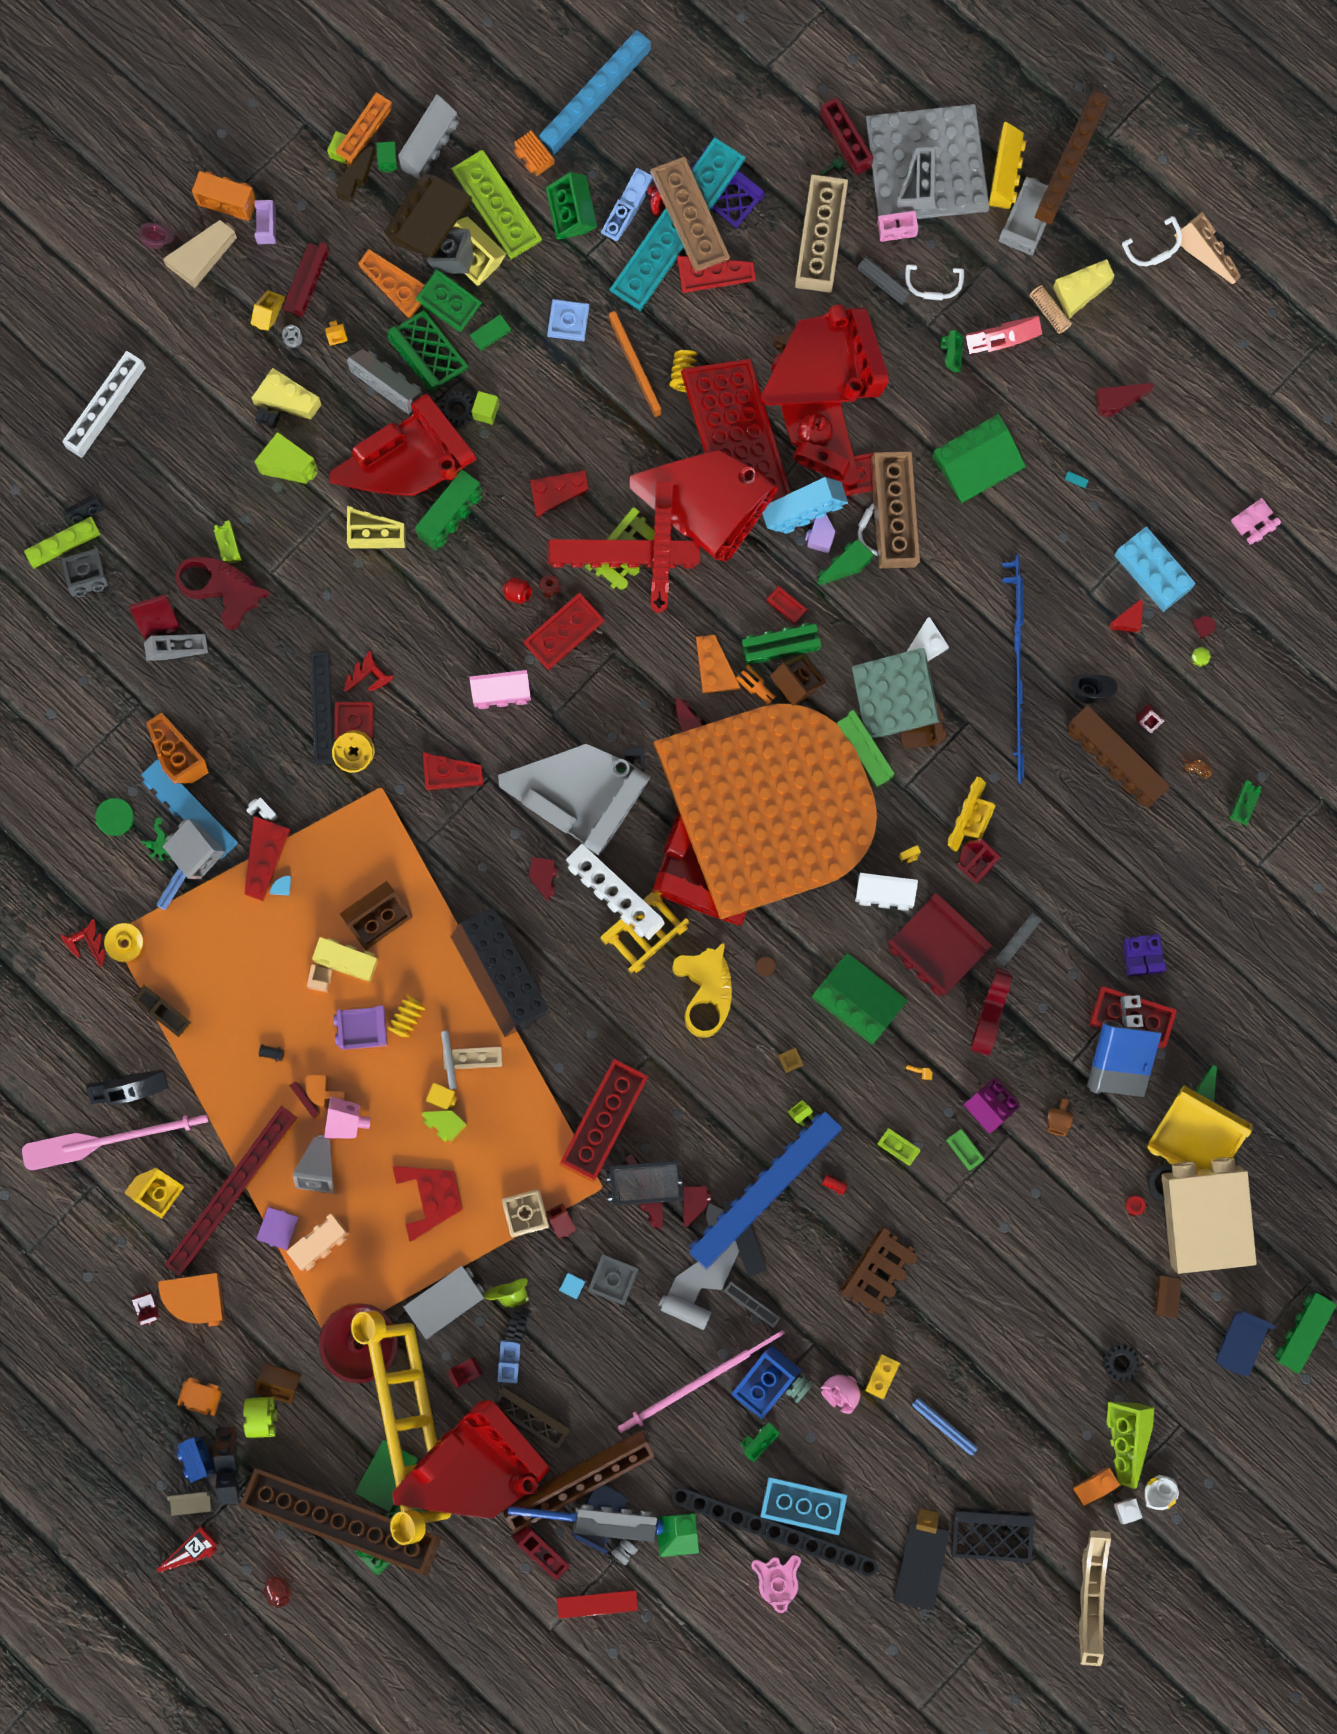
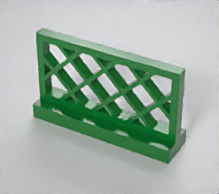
M424 310L398 327H392L388 330V340L431 394L437 392L439 387L468 369V365ZM423 317L427 322V328L416 326V321ZM405 328L413 329L412 337L404 336L400 331ZM415 330L426 332L425 339L414 338ZM428 332L436 333L438 342L427 340ZM413 342L423 343V351L415 350L412 347ZM426 344L437 346L436 354L425 352ZM439 346L448 348L450 351L449 356L438 354ZM424 356L435 358L434 366L427 365L423 361ZM437 358L448 360L447 368L436 366ZM450 361L459 362L462 367L457 370L450 369ZM435 370L446 372V377L439 381L435 376Z

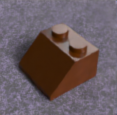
M804 653L782 663L770 675L775 685L779 687L792 705L805 700L826 683Z

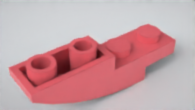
M1039 315L1002 323V326L966 334L969 353L985 350L991 352L1041 335Z

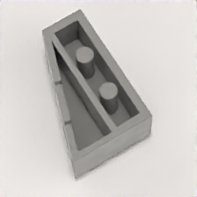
M935 147L916 148L906 180H904L901 194L897 200L899 210L936 209L937 155Z

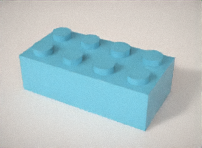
M824 477L769 503L762 514L768 529L787 534L794 531V528L799 525H808L810 520L814 518L825 517L826 513L831 510L837 511L842 509V505L848 503L840 481Z
M1147 527L1121 546L1114 555L1163 612L1188 593L1196 584Z
M768 1477L760 1517L839 1535L847 1495Z

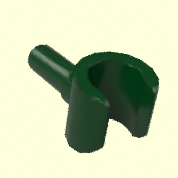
M836 157L829 167L820 172V175L824 176L834 168L840 171L845 166V162L841 158Z

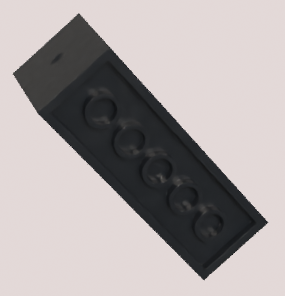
M494 907L458 925L450 937L504 1037L537 1022L549 1008Z

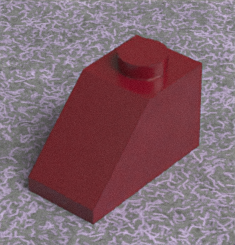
M707 1186L683 1187L684 1227H688L706 1209L707 1203H711V1191H707Z

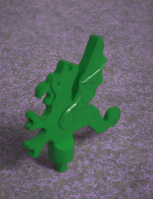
M157 818L154 824V830L158 835L156 841L142 840V844L154 850V853L149 855V857H152V860L158 854V860L164 861L162 854H166V856L169 854L163 847L166 843L165 834L158 827V824L162 823V819Z

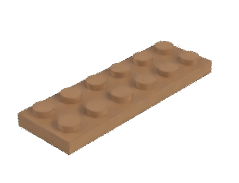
M682 157L651 169L650 173L694 271L698 272L729 260L730 256L686 158Z

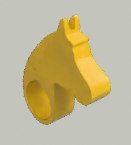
M724 943L716 950L707 948L706 951L697 956L681 955L674 960L672 971L676 976H688L692 982L700 986V989L688 1005L684 1016L687 1029L697 1037L707 1038L715 1035L725 1022L730 1010L732 986L729 967L723 956ZM702 1003L713 1004L719 1015L718 1025L709 1031L695 1028L689 1016L694 1006Z

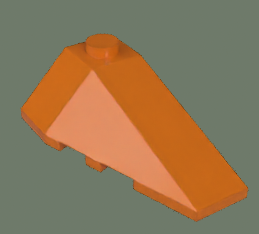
M162 712L146 722L162 770L173 783H194L209 773L205 760Z

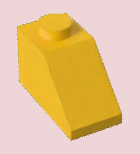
M267 290L254 305L251 325L257 326L261 330H269L277 319L285 296Z

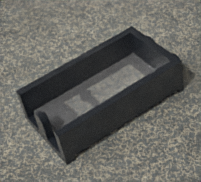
M680 1161L610 1166V1171H606L607 1183H611V1191H608V1202H612L613 1207L683 1201Z

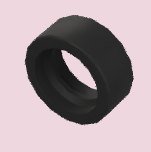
M1162 1165L1154 1169L1149 1175L1147 1181L1148 1190L1158 1201L1164 1202V1195L1157 1190L1156 1179L1163 1172L1173 1173L1172 1165Z

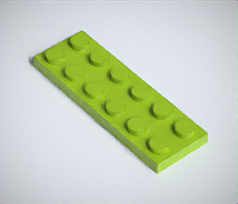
M483 149L451 168L465 192L472 197V203L510 260L542 241V238Z

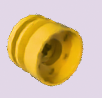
M358 730L342 734L335 741L332 748V757L335 764L341 770L349 773L365 769L373 760L375 754L372 739L366 733ZM351 746L353 748L358 747V755L350 753L352 750Z

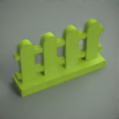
M633 507L607 540H636L632 537L635 532L639 533L646 540H653L655 532L644 522L646 519L643 516L641 519L637 517L639 511ZM628 525L632 528L629 533L625 531ZM585 565V568L591 572L593 568H590V565ZM602 565V568L594 569L597 571L595 575L598 577L602 575L612 583L610 587L613 590L615 587L624 590L628 585L624 576L627 573L633 576L637 575L640 568H628V565H620L624 569L621 574L613 568H609V565Z

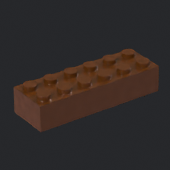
M1088 705L1068 725L1069 736L1074 740H1078L1082 744L1081 747L1088 754L1092 753L1096 757L1095 761L1101 767L1105 766L1109 770L1110 776L1123 784L1122 787L1129 794L1133 793L1137 797L1136 801L1142 807L1146 806L1149 809L1170 787Z

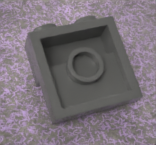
M98 548L61 559L67 587L72 597H83L86 592L93 590L100 592L104 587L108 586Z

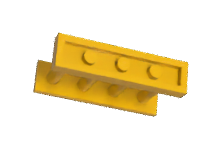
M651 892L643 901L649 906H657L675 928L667 935L660 928L655 933L660 938V941L654 947H651L643 937L641 938L633 930L634 927L631 923L627 925L622 919L600 937L605 945L608 943L613 944L630 962L632 966L628 970L631 974L634 971L638 973L645 967L643 964L677 933L681 935L688 929V919L685 918L680 922L662 902L663 899L660 896L662 893ZM639 915L637 918L644 919L645 915ZM623 930L625 932L628 931L645 950L646 954L639 960L619 940L618 934Z

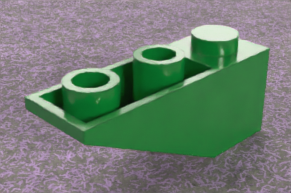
M858 539L854 543L849 542L844 548L845 552L841 556L837 555L831 561L832 565L828 569L824 568L819 573L817 584L820 586L859 573L873 559L874 554Z

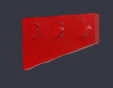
M586 471L530 480L537 518L542 516L543 513L557 508L558 505L589 491Z
M423 752L426 791L483 785L481 765Z

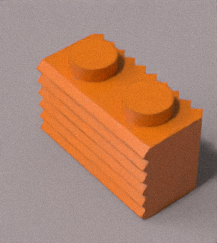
M532 130L514 142L516 156L519 159H524L526 162L525 166L530 173H535L538 176L555 164L554 157Z

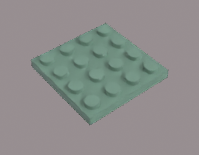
M922 647L852 666L863 725L872 739L940 722L925 648Z

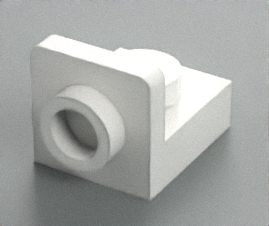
M261 797L258 800L254 799L248 805L249 808L246 810L252 816L261 809L258 813L265 820L269 818L272 822L278 818Z

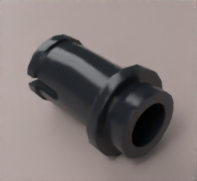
M261 1044L259 1057L275 1059V1062L283 1060L284 1049Z

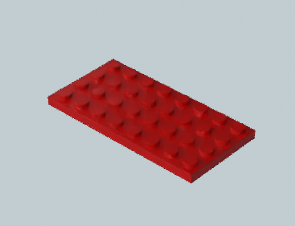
M751 359L682 369L681 375L704 452L709 453L720 450L750 467L762 470L764 475L778 486V491L771 502L790 494L791 492L764 403L760 400L761 392Z

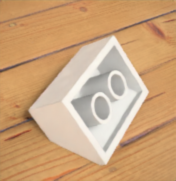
M860 873L855 902H859V905L862 906L879 904L878 907L880 908L896 906L898 910L909 911V908L914 906L918 880Z

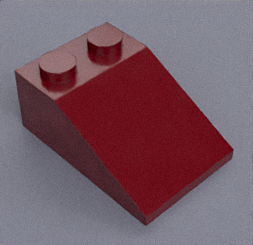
M166 594L129 605L144 640L149 639L151 636L173 635L177 633V630L181 629L175 607Z

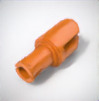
M747 665L746 669L758 682L744 670L741 672L742 676L753 687L751 688L740 676H737L736 679L751 694L756 693L768 705L776 696L764 686L765 680Z

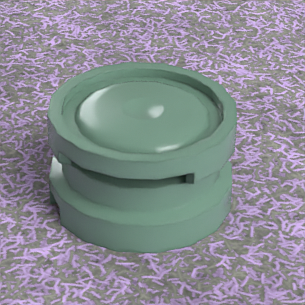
M801 1373L785 1392L787 1396L795 1399L794 1402L796 1404L814 1384L813 1381L810 1382L805 1378L806 1375L804 1373Z

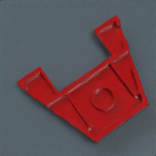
M393 1167L396 1184L417 1180L425 1215L424 1220L405 1224L410 1242L463 1210L454 1171Z

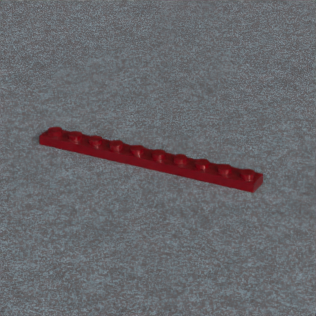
M280 1106L164 1264L178 1276L183 1275L298 1117L283 1106Z

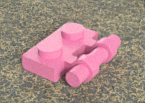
M1262 498L1231 520L1241 535L1249 532L1251 536L1246 540L1250 545L1255 541L1259 542L1262 540V536L1268 532H1273L1281 524L1277 517L1272 521L1269 520L1268 517L1273 514V511ZM1262 522L1264 527L1256 530L1255 526Z

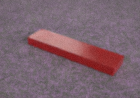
M636 1590L557 1598L558 1618L638 1611Z

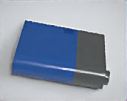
M1104 1020L1087 1082L1089 1090L1093 1093L1107 1092L1144 1097L1162 1033L1159 1031L1127 1028L1117 1021Z

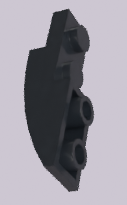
M164 1070L128 1074L125 1079L87 1084L86 1090L91 1104L107 1102V1105L110 1106L138 1100L168 1088V1082Z

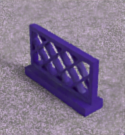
M737 171L728 184H735L738 187L739 194L728 195L726 187V195L720 196L719 199H726L727 208L718 209L716 203L712 207L716 213L736 229L756 204L765 197L764 191L739 171ZM750 196L754 199L750 205L742 206L741 197ZM739 197L740 207L729 208L728 198ZM740 210V218L736 222L730 218L729 211Z

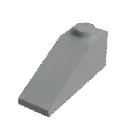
M205 634L151 636L144 642L147 661L168 660L208 653Z

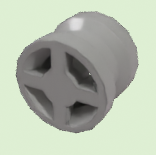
M294 325L284 328L282 336L285 344L292 348L298 347L303 340L299 328Z

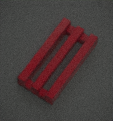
M294 1082L289 1085L313 1118L320 1115V1112L299 1083Z

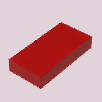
M780 586L766 600L795 625L808 610Z

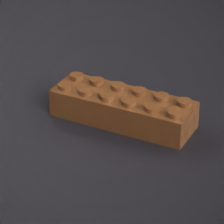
M912 452L874 453L870 462L878 568L916 567L920 562Z

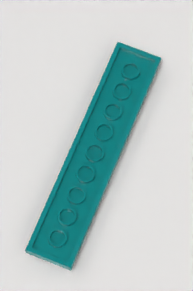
M715 137L692 169V174L709 212L745 161L743 155ZM666 208L610 288L611 293L640 312L677 260V255H680L684 249Z

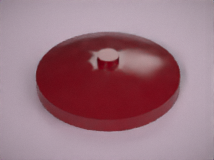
M354 1303L337 1309L325 1321L319 1335L318 1346L323 1364L334 1376L346 1382L365 1383L375 1379L368 1344H360L353 1337L351 1324L354 1316L360 1312L377 1311L383 1316L386 1326L394 1325L382 1310L369 1304ZM397 1336L383 1338L380 1341L385 1371L390 1367L395 1358L398 1346Z

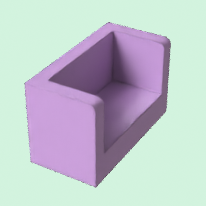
M256 200L254 205L256 208L255 238L257 244H275L276 208L273 200Z

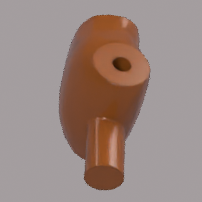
M1062 1099L1059 1109H1050L1047 1119V1131L1058 1136L1067 1135L1074 1118L1073 1114L1067 1112L1069 1100Z

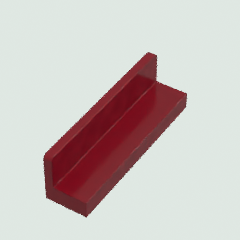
M320 242V245L317 246L308 243L284 303V311L304 317L330 252L328 244Z

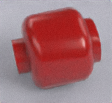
M513 577L504 583L503 592L506 600L523 604L531 598L532 587H530L528 581Z

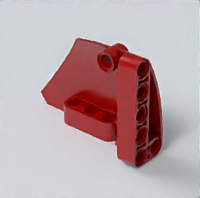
M678 810L664 847L665 856L652 892L662 893L661 897L720 919ZM747 911L721 920L742 926Z

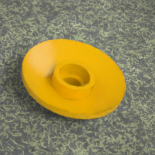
M117 924L105 936V950L116 961H131L140 954L143 948L142 934L131 924ZM124 940L128 941V945L126 947L122 946V942Z

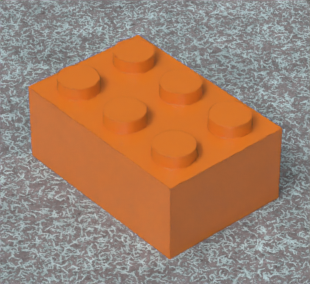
M199 171L192 189L197 205L250 222L255 209L254 201H256L252 187L244 182L236 183L228 177H217L209 171L205 173Z

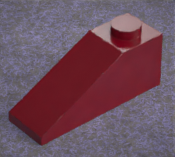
M1153 383L1098 388L1095 393L1097 415H1103V417L1114 416V414L1149 394L1154 387Z
M530 1526L511 1535L516 1544L556 1581L570 1567Z

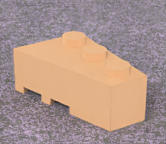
M328 1215L326 1217L327 1220L314 1227L312 1232L286 1251L301 1271L312 1269L316 1265L315 1261L318 1258L322 1257L324 1259L332 1252L331 1248L336 1244L340 1246L347 1240L346 1236L349 1233L335 1215Z

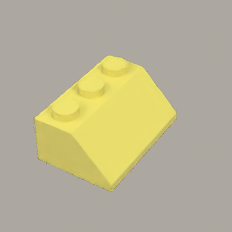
M467 216L457 220L452 229L470 230L474 258L469 273L464 274L479 286L499 267L506 253Z

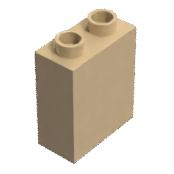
M1235 1158L1212 1159L1211 1168L1196 1170L1195 1162L1172 1164L1173 1173L1162 1174L1171 1267L1180 1274L1257 1265L1248 1171L1239 1165L1235 1166Z

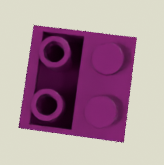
M994 1077L970 1098L964 1106L990 1134L1020 1107V1104L1004 1088L1003 1084Z

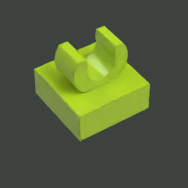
M803 1100L787 1111L791 1118L803 1127L805 1126L803 1119L808 1117L810 1120H813L811 1115L813 1111Z

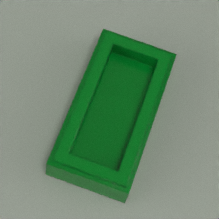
M500 314L470 334V337L479 350L482 351L511 332V328Z

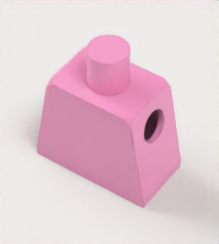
M330 1097L324 1138H355L357 1127L369 1129L371 1117L359 1116V1104Z

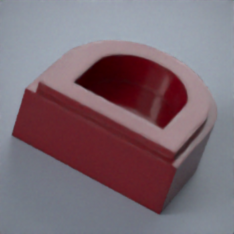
M1209 616L1200 617L1192 622L1201 639L1210 635L1215 629V622Z

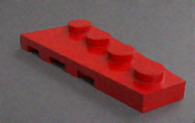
M677 255L682 293L756 281L753 261L727 260L695 272L688 256Z
M254 816L245 895L264 901L290 834V829Z

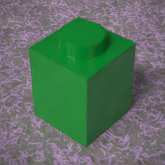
M395 142L376 143L379 171L392 172L393 170H398Z

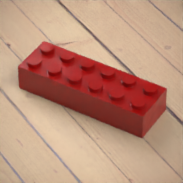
M613 1059L560 1161V1166L594 1183L648 1079L647 1075Z

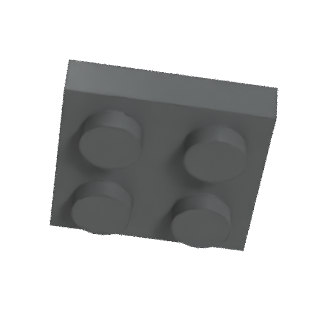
M602 1254L588 1291L625 1305L638 1268Z

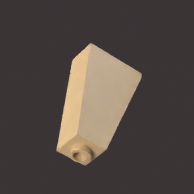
M219 220L163 259L165 265L195 288L237 238L235 228L228 222L223 223Z

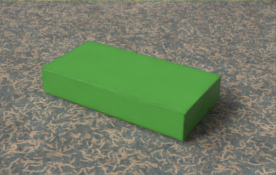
M962 1128L946 1139V1142L968 1171H971L985 1160Z

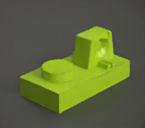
M889 1128L877 1143L881 1148L908 1166L912 1164L921 1151Z

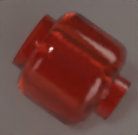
M274 1576L266 1581V1585L263 1588V1594L270 1606L280 1608L290 1602L292 1591L286 1579Z

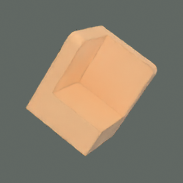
M312 964L307 987L313 990L328 992L332 970Z

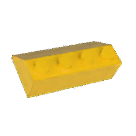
M1004 122L1001 131L989 198V206L1010 209L1011 204L1016 202L1017 192H1014V188L1019 185L1020 175L1017 174L1018 168L1021 169L1023 157H1020V153L1025 150L1026 140H1023L1024 133L1008 122Z

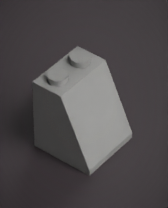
M185 819L178 826L180 829L175 834L172 833L166 838V843L163 847L188 879H201L224 855L226 850L195 819Z

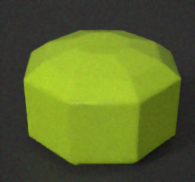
M1199 647L1194 650L1191 658L1193 664L1201 667L1208 664L1211 655L1208 649Z

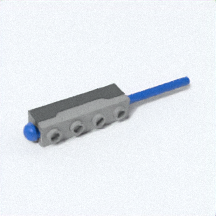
M587 1504L576 1507L575 1513L508 1507V1514L572 1521L574 1522L573 1532L575 1534L654 1542L655 1535L661 1534L664 1530L663 1522L652 1515L650 1511L641 1510L640 1514L632 1513L633 1510L621 1508L619 1512L613 1511L612 1507L601 1506L600 1510L593 1509V1505Z

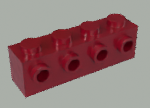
M837 97L821 105L820 116L854 174L858 175L870 169L874 159L873 154L867 149L862 135L858 134L853 120L848 117L845 106L840 103Z

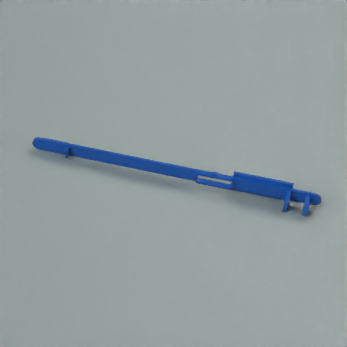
M1016 554V560L1013 562L1002 563L1004 568H1016V577L1003 578L1002 582L1016 585L1015 653L1017 654L1018 752L1013 753V755L1018 756V782L1022 784V778L1024 777V755L1022 754L1023 682L1021 681V625H1024V579L1020 575V555Z

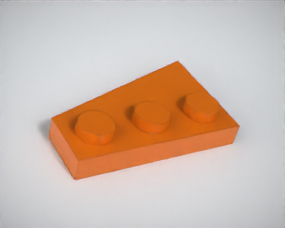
M716 636L696 637L703 694L739 690L740 686Z

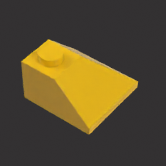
M154 1168L136 1176L124 1193L162 1219L184 1186L158 1168Z

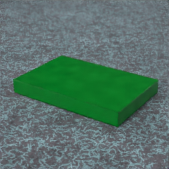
M436 269L415 298L417 302L459 333L462 332L482 304L480 300L438 269Z
M383 1440L355 1494L390 1512L394 1505L393 1490L396 1488L388 1443L386 1440ZM401 1449L404 1466L416 1464L418 1458Z

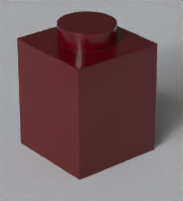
M563 1203L546 1211V1215L558 1239L567 1237L576 1230Z

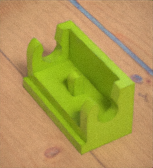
M230 520L225 521L223 526L215 525L214 533L222 561L228 564L242 561Z

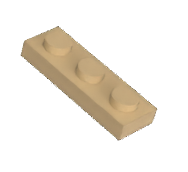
M502 1047L451 1049L454 1069L503 1067ZM443 1050L444 1070H446V1063Z

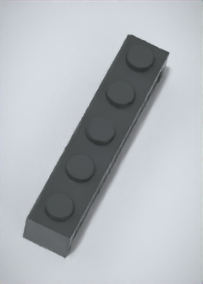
M865 257L858 265L860 272L901 305L909 298L910 291L906 287L903 288L899 281L892 279V276L889 273H885L880 266H876L870 258Z
M1032 913L994 961L1004 968L1042 920Z
M732 1282L724 1290L727 1295L772 1328L780 1320L779 1316Z

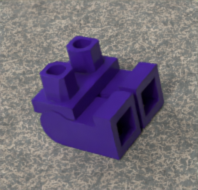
M1160 934L1124 939L1123 950L1127 977L1141 976L1145 973L1146 975L1164 973L1166 971Z

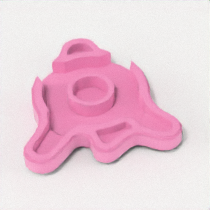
M797 1555L791 1556L784 1565L780 1563L778 1557H773L767 1563L760 1560H754L751 1563L752 1569L759 1577L760 1594L778 1613H784L787 1610L788 1604L798 1591L796 1571L801 1563V1558Z

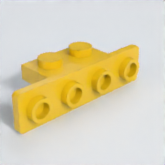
M977 776L975 781L972 782L968 798L963 803V810L956 819L953 833L948 838V846L953 851H958L964 835L975 839H982L996 805L994 803L980 799L986 786V782L981 777Z

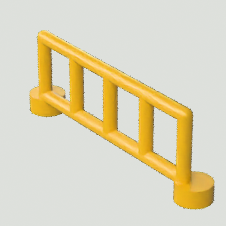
M360 1312L354 1316L351 1330L353 1337L358 1343L368 1344L397 1487L417 1465L404 1466L398 1431L423 1427L427 1452L438 1442L415 1327L412 1323L386 1326L385 1320L379 1312ZM404 1335L411 1369L386 1373L380 1341L383 1338ZM413 1381L420 1415L395 1420L388 1385ZM400 1506L401 1512L396 1513L391 1520V1534L394 1540L401 1545L419 1542L425 1534L426 1523L448 1519L451 1513L430 1510L418 1512L411 1507Z

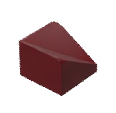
M1150 704L1136 715L1138 724L1150 733L1155 731L1165 721L1163 715Z

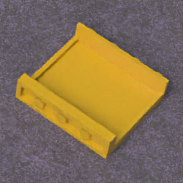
M1183 1086L1149 1140L1147 1148L1150 1149L1152 1154L1167 1159V1162L1171 1165L1179 1162H1195L1196 1170L1210 1169L1212 1159L1234 1157L1244 1139L1250 1135L1253 1124L1192 1089Z

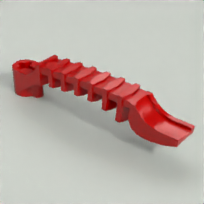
M656 480L654 558L652 561L653 579L651 582L650 607L653 612L659 614L663 613L668 605L673 481ZM658 594H660L661 603H664V605H661V608H657V605L654 604L658 600Z

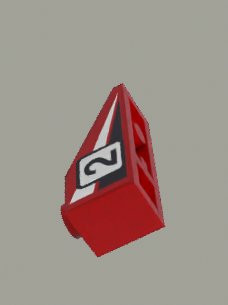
M202 1526L156 1570L163 1572L203 1559L206 1556L210 1558L217 1552L216 1546L219 1542Z

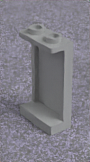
M1025 178L998 242L1033 256L1047 224L1036 219L1035 215L1048 185L1040 183L1036 178Z
M460 1266L404 1306L425 1339H429L433 1334L485 1299L483 1294L486 1292L480 1283L477 1285L474 1283L472 1278L475 1276L468 1267Z

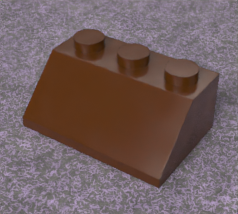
M385 881L340 913L342 919L365 950L412 918V915L388 881Z

